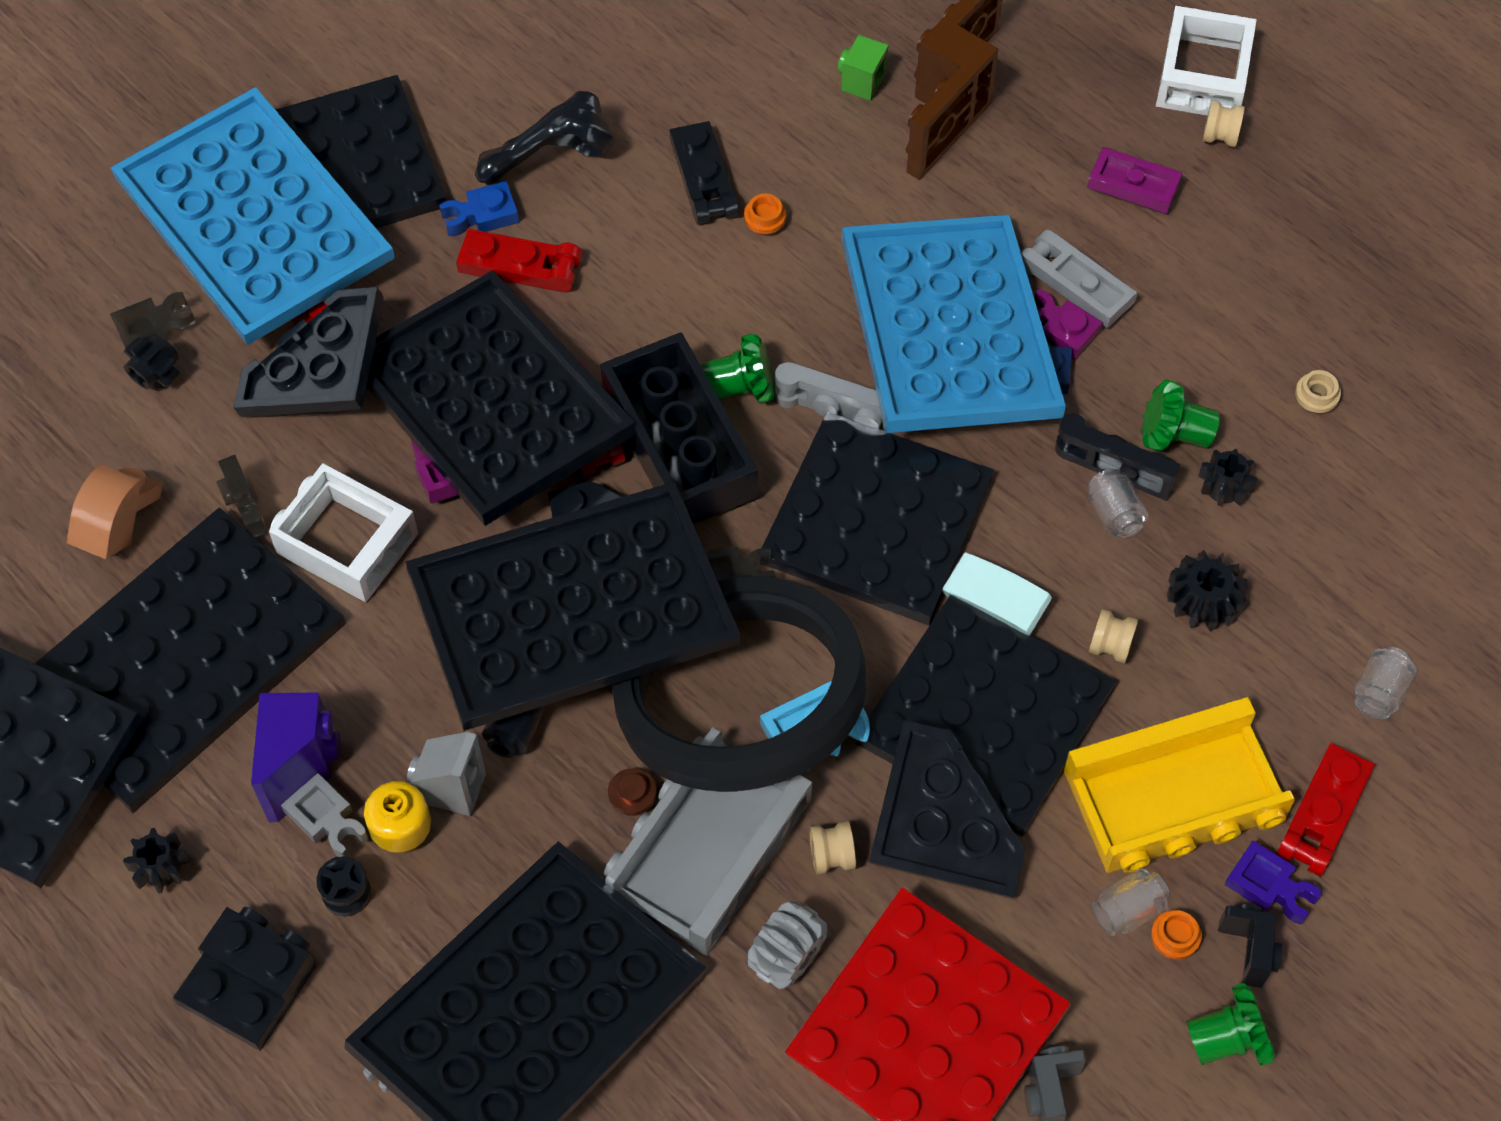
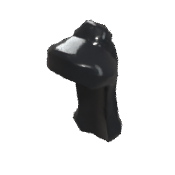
M577 91L566 102L552 108L537 123L522 134L506 141L502 147L480 153L474 173L477 181L487 185L495 183L509 170L546 145L572 147L587 157L604 156L614 144L615 137L600 115L601 106L599 98L592 92Z

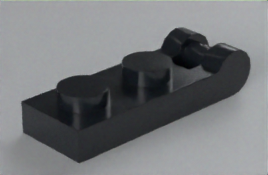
M710 121L669 129L671 145L696 224L710 222V217L724 215L725 218L738 216L736 196L731 189Z
M1067 414L1061 419L1058 430L1059 435L1055 445L1058 456L1162 500H1168L1179 471V463L1171 461L1162 453L1149 452L1134 446L1120 436L1107 435L1087 426L1085 419L1079 414Z

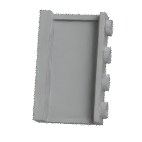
M715 727L710 729L705 738L699 736L693 741L694 744L705 746L730 747L722 741V731ZM797 775L791 778L790 781L786 780L754 790L716 792L689 788L667 779L658 795L660 801L652 813L644 812L637 820L631 833L633 840L624 852L616 851L607 863L604 870L606 885L617 890L662 930L707 957L811 803L812 782L801 775Z

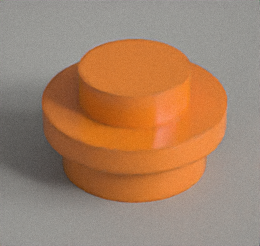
M767 193L754 196L745 207L744 221L753 232L772 234L784 226L786 222V209L776 196Z
M1170 910L1159 915L1154 921L1151 929V940L1155 949L1161 955L1173 960H1183L1189 958L1198 950L1202 940V932L1198 922L1190 914L1180 910Z

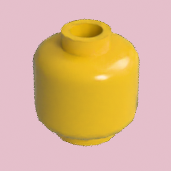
M391 781L380 785L371 792L365 803L364 819L372 840L380 848L391 853H404L415 849L426 839L430 831L431 816L425 797L416 786L404 781Z

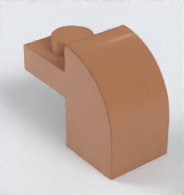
M102 464L99 465L86 478L76 496L70 515L66 544L104 559L128 547L132 542L136 512L161 498L163 482L146 476L144 471L137 468L123 467L120 470H115Z

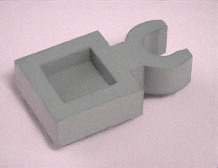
M318 773L281 804L284 813L315 844L327 835L332 851L337 857H349L347 849L341 844V840L345 836L355 835L363 843L368 840L366 831L359 821L350 818L345 819L353 812L350 804Z

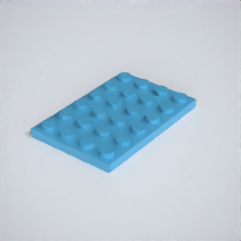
M256 87L110 167L119 185L246 345L251 344L324 301L337 290L346 288L395 259L391 245Z
M1010 215L842 227L841 241L886 433L1064 417L1065 401Z

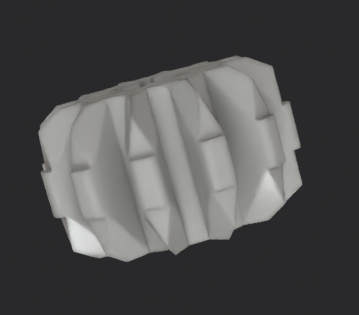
M796 900L781 904L777 912L772 913L770 919L766 924L762 925L761 931L753 939L754 943L748 950V967L757 973L756 976L768 985L771 983L778 989L793 985L797 978L801 977L807 967L812 964L814 957L821 950V945L827 936V923L819 918V914L807 905H801Z

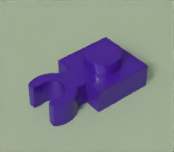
M1255 841L1251 842L1225 882V886L1261 907L1266 912H1268L1274 901L1282 906L1285 916L1297 924H1303L1309 913L1305 909L1300 908L1296 904L1295 899L1305 898L1315 905L1322 894L1311 883H1296L1289 879L1296 867Z

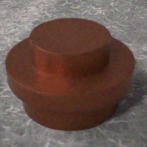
M629 768L618 772L612 778L608 787V795L614 809L625 815L636 816L652 807L656 800L657 790L655 781L650 774L641 769Z

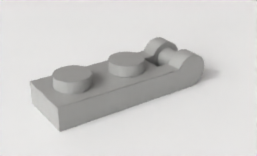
M1050 230L1043 231L1035 239V245L1032 248L1027 247L1021 251L1027 275L1038 277L1073 304L1102 321V325L1106 328H1109L1135 303L1137 296L1135 290ZM1046 257H1047V258H1052V257H1054L1055 259H1054L1052 262H1050L1049 260L1046 259Z
M782 363L776 368L775 400L778 405L791 408L799 404L814 409L816 413L823 417L828 412L886 432L876 390L795 363Z

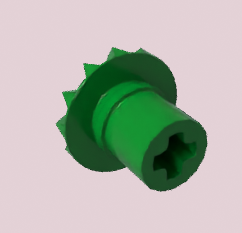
M757 334L743 335L741 337V350L733 352L732 355L702 363V369L719 399L740 393H753L759 404L773 400L776 386L773 379L774 372L771 368L766 346L763 345L762 339Z
M1164 380L1159 387L1152 391V398L1146 402L1147 408L1142 415L1144 422L1140 429L1145 447L1160 452L1171 441H1180L1201 448H1208L1212 444L1219 427V413L1217 410L1190 403L1184 398L1183 387L1178 382Z
M1245 983L1231 987L1236 1005L1230 1006L1228 1004L1222 1006L1221 1010L1186 1021L1201 1065L1236 1054L1242 1056L1252 1049L1260 1066L1273 1062L1275 1053L1252 989Z

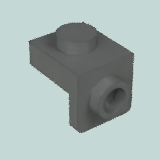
M1055 1046L1039 1052V1056L1033 1057L1028 1071L1031 1085H1025L1024 1087L1025 1102L1030 1117L1037 1116L1038 1121L1065 1120L1066 1110L1059 1078L1081 1074L1086 1062L1083 1050L1070 1052L1067 1046Z

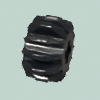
M1205 550L1198 554L1197 560L1186 555L1181 560L1179 568L1171 571L1168 580L1170 587L1167 591V602L1176 604L1174 608L1175 618L1188 615L1190 617V628H1193L1201 621L1205 623L1210 632L1216 628L1218 621L1226 626L1232 623L1236 613L1239 614L1246 603L1244 594L1248 587L1247 579L1238 577L1240 573L1239 563L1226 566L1223 553L1213 560L1208 557Z

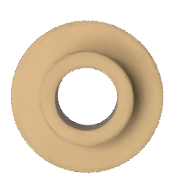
M1315 370L1304 375L1298 381L1295 396L1298 403L1306 410L1314 413H1325L1337 406L1341 390L1337 379L1331 373ZM1312 392H1318V393H1320L1322 396L1315 395V394L1312 393Z

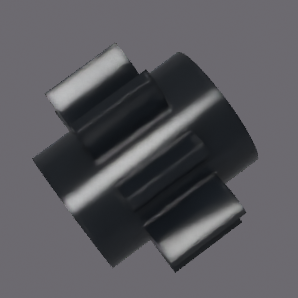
M154 335L150 340L147 336L137 337L123 351L130 358L124 365L126 373L142 388L150 389L153 384L157 388L161 386L166 388L180 374L173 366L179 359L178 352L168 341L158 335Z
M1238 449L1222 453L1214 450L1210 463L1202 462L1198 476L1205 480L1201 493L1209 494L1213 500L1217 501L1218 506L1233 501L1238 505L1242 504L1245 492H1253L1257 481L1256 477L1250 475L1254 461H1247L1243 455L1238 453Z
M151 828L149 835L139 840L134 838L130 840L134 846L133 856L124 858L123 863L128 871L135 872L132 880L137 888L141 889L149 883L155 887L159 894L163 892L164 886L174 881L178 883L183 881L179 875L180 865L189 863L190 859L185 850L179 849L181 842L174 832L165 839L163 836L158 835L155 828Z

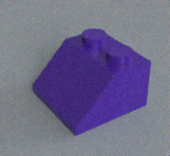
M319 693L259 694L251 785L268 822H279L286 816L281 804L317 773L327 781L331 776L332 760H338L340 756L339 731H333L331 710L325 711Z

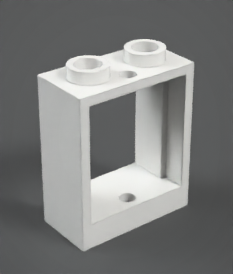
M1175 6L1156 107L1208 116L1211 100L1220 102L1223 107L1241 106L1245 93L1257 19ZM1179 40L1238 49L1239 55L1235 79L1174 69Z
M322 463L313 476L310 475L303 480L298 489L297 496L287 509H282L276 514L271 523L269 534L278 555L366 603L417 537L418 530L413 511ZM332 500L380 525L349 567L300 541Z

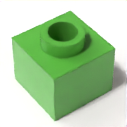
M858 35L851 49L845 48L838 62L837 71L842 73L841 91L871 101L887 73L889 45Z

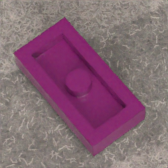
M1102 147L1090 174L1087 188L1167 214L1179 187L1183 172Z

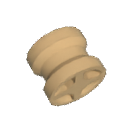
M1211 100L1203 142L1211 143L1214 140H1221L1227 146L1236 148L1245 107L1235 105L1232 108L1223 107L1220 102Z
M1102 609L1089 653L1097 656L1106 653L1112 655L1116 662L1125 664L1138 619L1128 617L1122 620L1114 617L1111 611Z
M849 821L838 822L834 828L827 829L820 825L809 826L810 847L816 875L826 874L830 868L841 867L845 871L855 870V849Z

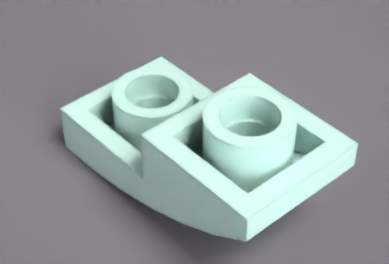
M966 552L942 589L947 598L951 594L1028 636L1032 633L1052 599L1048 592L1022 577Z

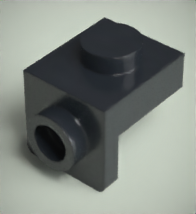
M1243 903L1235 906H1226L1219 920L1218 931L1247 938L1242 983L1262 988L1271 972L1278 973L1281 963L1282 943L1274 942L1277 915L1266 913L1259 906Z

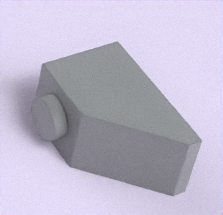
M463 732L427 739L421 755L415 754L413 756L407 773V781L411 785L416 786L424 795L427 805L471 817L486 777L477 734Z

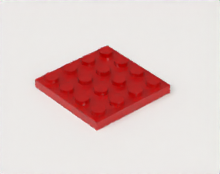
M902 887L788 1046L785 1054L876 1121H992L1031 1065L1033 1057L1038 1055L1068 1011L1071 1003Z

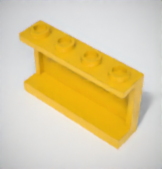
M1248 697L1069 751L1064 773L1107 873L1120 869L1124 873L1135 872L1146 867L1152 859L1168 855L1170 859L1179 858L1191 853L1196 848V845L1212 840L1214 844H1224L1237 838L1241 831L1257 826L1259 830H1268L1286 820L1295 798L1291 790L1281 791L1253 732L1251 724L1256 712Z

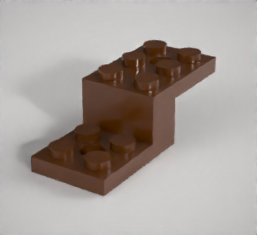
M960 0L956 5L951 4L945 10L941 21L932 30L927 29L924 31L917 43L916 49L919 54L918 65L914 73V78L916 79L915 98L924 102L925 105L919 104L913 110L908 120L910 135L906 146V153L908 154L906 173L918 180L924 177L992 103L999 48L988 43V41L998 31L1002 0Z

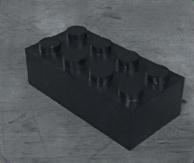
M682 332L600 364L602 387L635 421V435L628 439L653 488L675 481L693 524L758 498V468Z

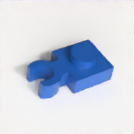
M507 181L466 191L467 202L462 203L457 200H449L439 205L442 219L457 217L445 222L448 236L460 235L472 225H476L478 231L488 232L519 223L518 212Z

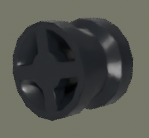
M346 856L334 857L325 862L319 869L316 877L317 889L326 908L334 915L347 917L361 912L367 906L371 897V886L362 865L358 861ZM352 890V892L338 896L341 891Z

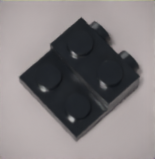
M244 906L237 913L226 907L198 947L202 956L173 996V999L177 1005L261 1051L316 968V964L311 953L307 951L310 944L300 935L285 929L281 936L266 929L269 922L253 909Z

